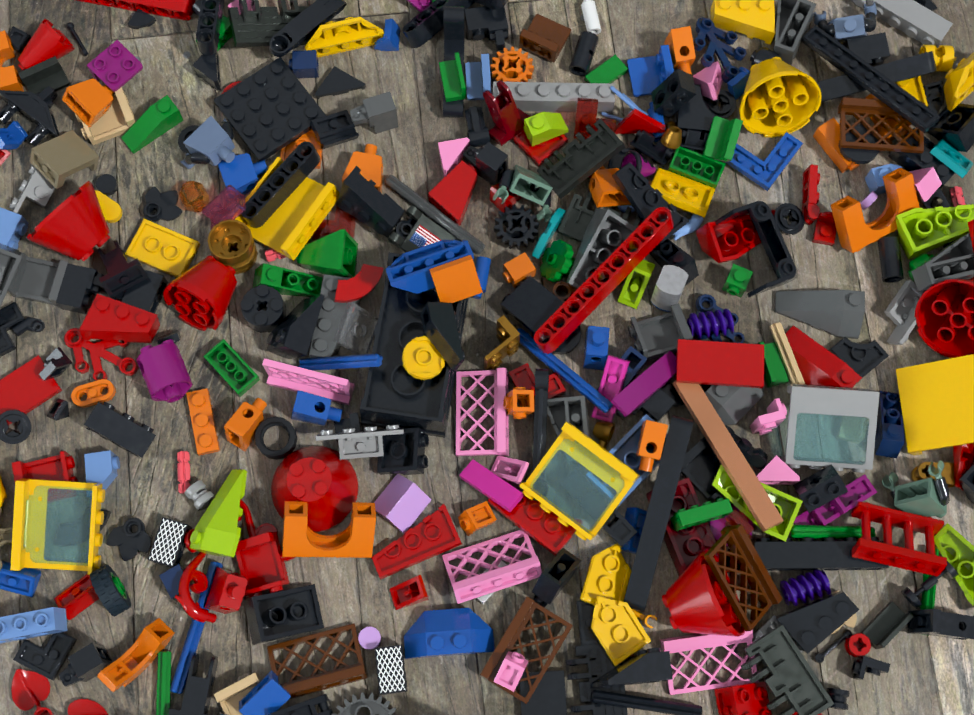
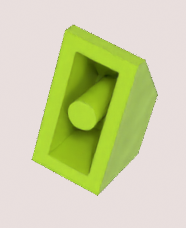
M541 112L524 119V132L532 147L569 132L560 113Z
M642 260L627 276L618 302L634 309L638 308L655 264Z

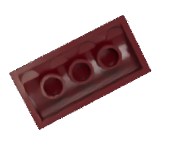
M690 478L678 481L664 535L665 544L678 576L686 570L702 551L710 549L716 543L708 522L674 532L670 520L674 513L683 508L688 510L694 505L701 506ZM653 490L646 494L649 503Z

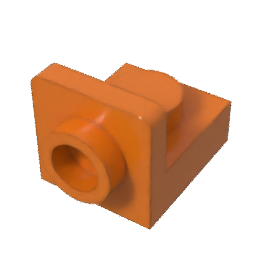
M487 501L466 509L458 517L460 527L467 536L497 520Z

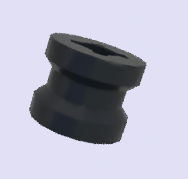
M827 688L826 692L834 702L829 708L848 710L849 705L846 702L850 691Z

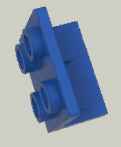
M661 45L659 54H656V56L627 60L634 97L651 95V92L674 72L669 45Z

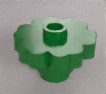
M560 239L553 241L551 248L549 247L545 250L541 259L543 262L540 266L542 277L551 282L561 280L562 275L568 276L575 261V258L572 257L574 254L572 245Z

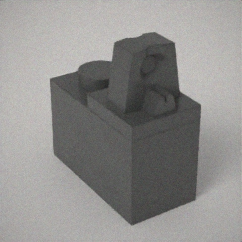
M390 91L363 99V105L350 110L354 125L368 123L369 128H374L375 134L398 127L397 111Z

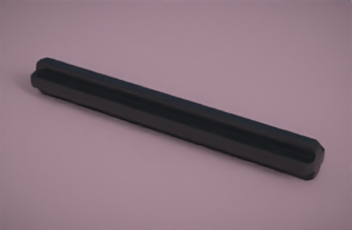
M593 690L591 696L593 703L672 715H702V707L699 705Z

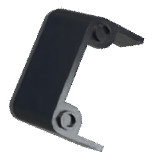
M756 201L733 209L715 221L716 225L749 214L777 276V280L766 283L747 294L748 297L789 283L796 279L798 275L797 267L773 213L763 201Z

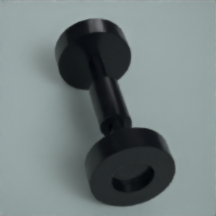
M947 561V566L938 577L930 576L915 593L908 587L903 589L901 593L917 609L922 605L917 597L924 590L927 592L939 582L938 579L944 574L954 579L958 573Z

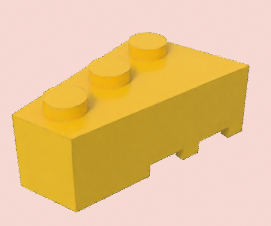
M713 0L711 21L716 28L736 31L747 35V38L753 39L754 37L771 45L775 35L774 0Z

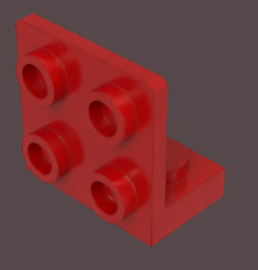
M765 682L714 689L719 715H772L771 710L766 706L769 703Z

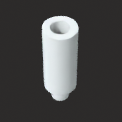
M583 0L581 8L586 30L597 35L601 32V26L595 1Z

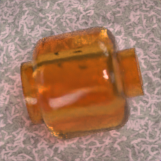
M186 182L182 185L179 192V197L187 211L201 212L210 201L205 187L199 182Z

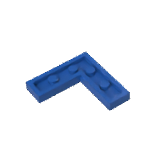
M786 132L765 161H762L736 144L732 160L725 163L768 191L803 143Z

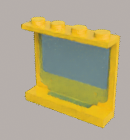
M566 422L561 428L563 431L526 482L521 483L519 487L523 489L522 493L531 500L534 498L538 500L543 510L549 514L553 512L559 516L557 520L564 526L568 527L570 525L576 529L575 534L585 541L586 539L593 540L640 475L571 423Z
M24 478L15 481L10 570L20 571L23 568L88 571L87 575H90L101 566V555H98V551L103 541L100 525L104 521L101 502L103 503L105 500V489H102V483Z

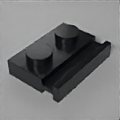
M347 110L320 117L310 122V126L321 144V149L342 144L359 137V133L356 132L355 125Z

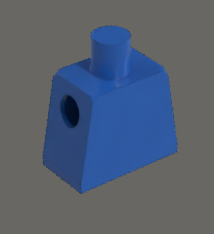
M248 153L235 155L231 163L222 160L218 164L231 201L251 192L259 181L257 175L266 173L268 170L265 160L253 164Z
M587 327L583 369L604 371L608 355V327ZM598 357L600 360H593L591 358Z
M298 390L291 419L325 426L327 419L340 422L342 409L330 407L331 399ZM315 409H321L323 412L319 413Z

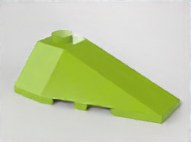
M974 204L944 208L943 206L928 209L914 208L896 215L899 241L908 260L969 233L967 222L974 219Z
M720 465L712 486L724 497L729 498V501L760 528L727 472ZM761 483L784 520L781 524L764 531V533L786 542L803 501Z
M232 469L192 532L190 549L214 556H235L241 534V528L237 526L238 517L243 515V509L240 508V500L245 495L246 470Z
M947 523L934 536L935 544L942 557H946L947 561L957 571L958 575L955 579L967 600L974 606V546Z

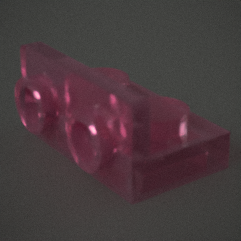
M228 185L202 209V213L210 218L211 230L219 222L229 219L235 220L245 211V196L232 185Z

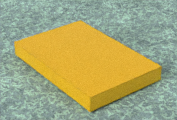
M659 167L650 185L654 190L657 189L662 193L661 197L669 204L672 203L675 207L704 218L715 192L713 187Z
M143 219L125 255L134 260L138 258L139 262L177 278L187 271L201 244L194 239Z

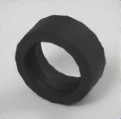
M275 416L262 421L257 427L254 436L256 446L269 459L278 460L286 458L293 452L297 444V434L294 427L288 420L282 417ZM281 426L288 432V443L281 450H270L264 444V434L270 427Z

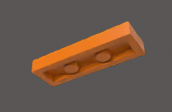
M208 388L186 393L197 454L201 456L219 452V441Z

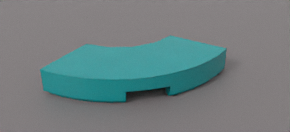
M557 208L548 221L546 230L541 234L532 252L533 257L539 259L545 252L552 236L560 225L565 210Z

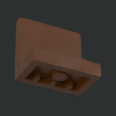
M536 14L528 30H522L519 38V47L555 63L571 33V29Z

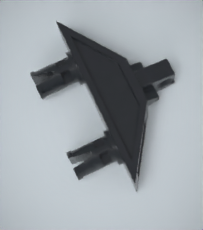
M50 86L36 95L32 92L0 90V97L7 103L0 110V121L6 125L16 112H20L34 122L37 127L25 138L34 147L46 135H51L54 138L60 136L53 111L51 110L54 104L53 101L58 95Z

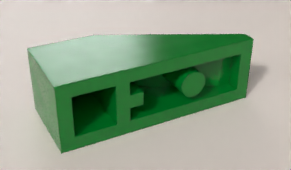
M166 95L151 105L121 138L134 154L181 123L183 118L179 109Z

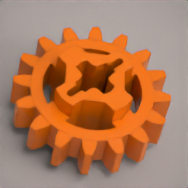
M511 47V51L503 48V53L498 51L496 57L492 58L490 71H492L491 77L496 78V82L499 80L503 82H528V79H532V72L534 71L533 59H528V52L522 54V48H519L518 51H515L514 47ZM500 64L502 65V71H501V72L499 71V66H500Z

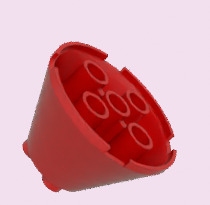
M90 181L82 185L73 195H70L34 228L35 231L32 234L29 233L26 236L33 243L78 261L81 259L83 262L95 252L93 249L95 245L101 247L111 238L108 235L110 231L95 189Z
M949 279L932 285L922 294L915 308L919 335L931 349L943 356L956 358L974 354V281L971 279Z
M324 446L303 447L289 454L277 467L271 485L272 501L283 520L285 501L307 502L308 527L313 532L326 531L343 522L352 510V503L357 501L358 496L357 476L353 466L347 459L340 460L338 451Z
M706 549L695 558L668 588L666 594L662 595V601L671 613L669 617L670 623L674 629L679 628L683 633L742 636L745 633V629L741 627L740 620L704 558V555L709 550ZM714 555L713 557H714L715 561H716V562H719V559L717 558V556ZM726 572V580L730 584V578Z

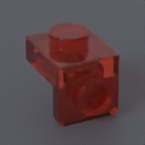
M734 510L725 518L731 526L742 524L749 538H752L750 533L754 528L748 523L749 519L744 513Z

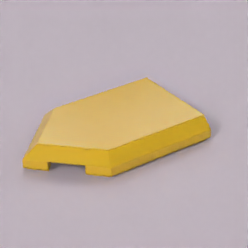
M617 543L591 557L580 597L582 601L595 606L596 596L624 602L631 569L628 563L625 562L621 554L622 550Z
M596 596L591 629L614 666H617L651 642V639L627 602Z

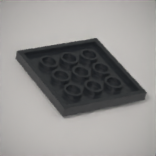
M281 57L214 99L216 106L258 161L266 160L312 129L310 126L311 120L326 116Z

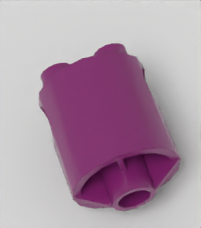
M169 339L154 347L147 345L141 348V354L136 360L151 399L153 401L172 403L183 398L193 384L178 346L174 344V341Z

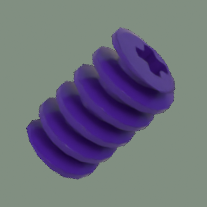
M724 309L723 312L716 310L714 314L712 311H707L706 315L704 312H699L698 315L691 313L687 320L692 336L696 333L698 339H701L702 332L705 333L707 338L710 337L711 331H713L715 337H718L719 330L722 331L723 336H726L727 329L730 330L732 335L734 332L733 317L729 309Z
M816 569L813 573L807 572L804 576L798 575L796 579L793 577L789 578L788 582L785 580L780 581L781 594L787 605L791 601L794 606H798L797 599H800L804 604L806 603V596L813 601L814 593L819 598H822L823 590L827 595H831L830 583L823 570Z

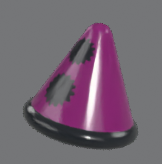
M635 150L628 151L622 159L621 168L631 163L644 177L656 172V168Z

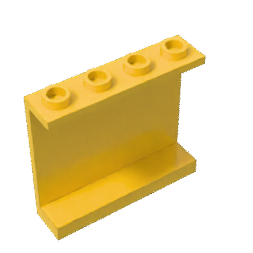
M277 157L270 164L264 176L257 182L252 192L245 198L240 208L233 214L231 220L245 223L251 231L253 240L294 261L333 208L340 193L336 186L330 182L324 186L306 177L261 227H251L242 216L241 209L283 163L282 159Z
M974 354L896 369L908 453L915 456L921 455L922 451L974 443Z

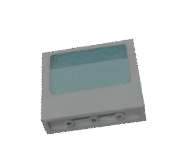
M787 384L790 404L785 456H781V460L790 468H800V465H809L808 468L821 470L822 466L827 467L832 464L836 471H843V468H852L853 472L864 473L865 469L872 470L880 392L874 389Z

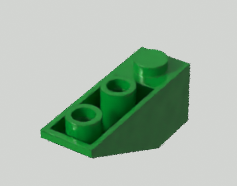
M263 263L255 269L253 288L264 284L277 290L280 295L313 297L321 293L322 277Z

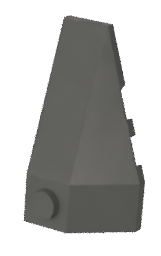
M597 209L587 226L566 283L578 289L631 235L636 227L609 209Z

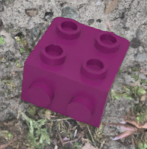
M118 40L87 64L92 76L97 81L101 80L113 92L120 89L143 69L142 63Z

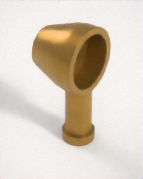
M669 121L666 123L667 130L662 135L660 141L668 148L678 149L682 142V130L676 126L674 121Z
M596 422L593 435L599 439L598 444L606 449L613 436L615 423Z

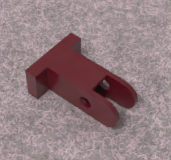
M499 80L496 84L500 94L494 97L489 91H485L483 96L495 124L489 130V136L499 145L503 146L524 129V119L530 116L519 108L517 109L510 89L503 81Z

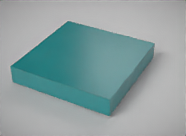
M943 139L930 152L961 178L973 166V162Z

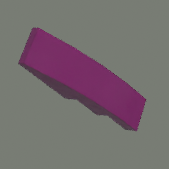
M671 351L667 352L610 402L627 417L664 386L669 379L676 375L677 357Z
M864 474L845 486L848 490L847 493L810 513L808 510L796 517L793 525L825 526L854 508L859 501L863 502L876 494L877 491Z

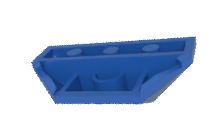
M441 240L403 253L385 270L392 287L418 294L435 288L429 269L471 255L472 259H474V254L468 240Z
M470 608L424 611L404 635L405 659L494 652L493 629Z

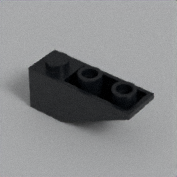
M669 239L658 244L649 253L662 269L664 265H674L686 271L689 276L685 286L699 276L695 259Z
M427 302L420 313L424 333L453 371H457L464 362L465 353L461 348V334L457 329V315L453 310L452 303Z

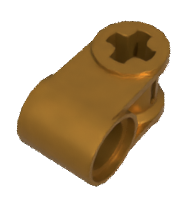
M923 462L913 468L911 471L913 482L929 477L935 479L928 472L931 462ZM933 462L934 467H935V468H938V467H937V464H938V463ZM943 462L944 469L941 475L945 477L948 488L955 487L954 463Z

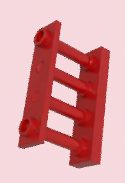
M860 501L851 512V517L861 519L862 538H859L852 548V557L937 577L947 566V558L935 554L934 536L943 527V520ZM870 521L882 524L883 543L871 540ZM892 526L904 529L905 548L892 545ZM913 531L925 534L926 553L914 550Z

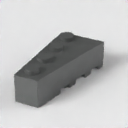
M324 274L320 294L325 297L312 336L309 352L310 358L337 356L362 300L361 298L347 303L334 302L338 280H348L350 278Z

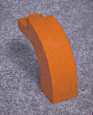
M160 618L156 619L143 629L135 643L120 658L101 670L97 677L112 692L121 686H127L157 658L158 653L163 651L175 632Z

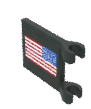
M410 206L405 212L408 217L417 221L406 239L404 240L396 232H393L388 237V241L405 252L441 240L456 239L452 234L422 214L415 206Z

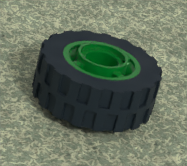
M108 564L90 574V580L98 598L112 616L115 617L132 607L124 585Z

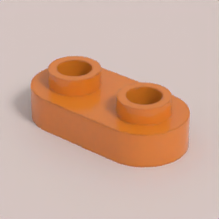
M101 379L77 386L71 393V399L78 407L87 408L97 405L98 402L103 403L113 399L116 388L109 380ZM108 389V393L102 395V391ZM86 394L87 399L81 401V397Z

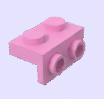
M780 398L774 399L766 408L768 414L758 416L750 425L752 434L758 432L760 435L768 434L786 419L787 410L785 404L781 403Z

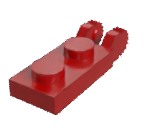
M813 164L803 172L802 213L807 225L812 224L820 215V208L816 205L820 196L819 192H817L820 173H818V165Z

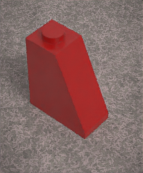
M462 160L428 193L429 202L459 226L463 221L477 183V170L473 165L466 164Z

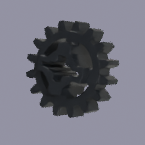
M513 204V209L510 210L506 206L505 213L499 211V218H495L496 226H494V232H498L496 234L497 239L502 238V245L509 243V249L516 245L517 250H520L521 244L528 247V241L534 242V236L538 235L537 228H539V222H535L536 215L531 216V209L524 211V205L517 209L516 205ZM527 221L530 225V231L528 230V227L525 226ZM503 223L505 224V227L507 228V229H506V232H504V230H503Z

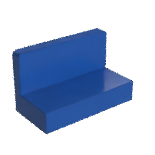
M271 670L239 701V712L243 715H269L286 703L291 695L278 683V676Z

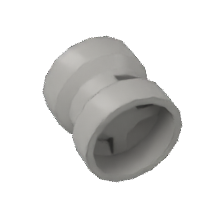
M202 480L193 483L184 493L188 499L194 501V506L198 511L210 505L215 497L211 491L206 489V485Z

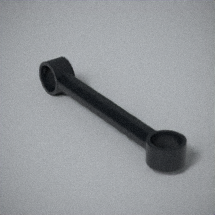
M536 369L532 472L546 454L549 369ZM544 470L537 481L545 483L546 491L543 496L546 497L549 492V484L545 480Z

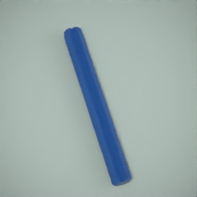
M378 354L305 358L299 361L298 367L312 371L379 367L382 365L383 357Z

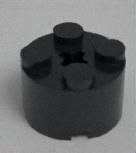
M264 284L250 289L240 303L241 312L247 324L256 332L270 333L286 317V306L280 293Z

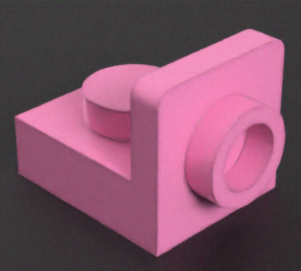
M508 651L493 682L514 692L529 661L518 652Z

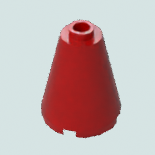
M45 18L18 57L20 62L18 66L25 70L54 56L60 59L71 53L75 48L59 29L52 28L53 24Z

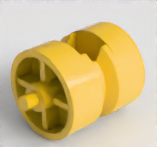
M923 44L919 51V54L933 51L937 72H948L953 67L954 61L957 60V57H954V48L950 45H939L936 48L935 45Z

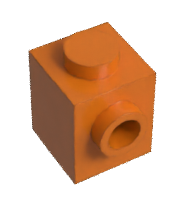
M524 252L504 264L502 275L508 284L511 282L515 288L522 280H526L529 276L534 277L536 268Z

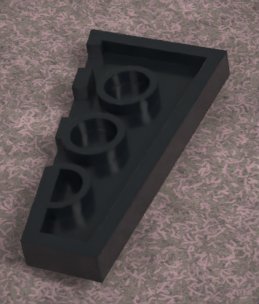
M631 163L626 164L612 175L642 222L659 207L669 209L674 227L659 244L663 243L689 222L685 216L682 217L676 211L677 208L672 203L669 204L661 197L662 193L657 189L654 190L648 184L649 181Z

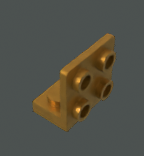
M504 315L497 320L496 329L498 333L496 336L501 344L484 357L485 370L496 369L501 365L504 357L507 355L509 357L512 356L519 349L520 333Z

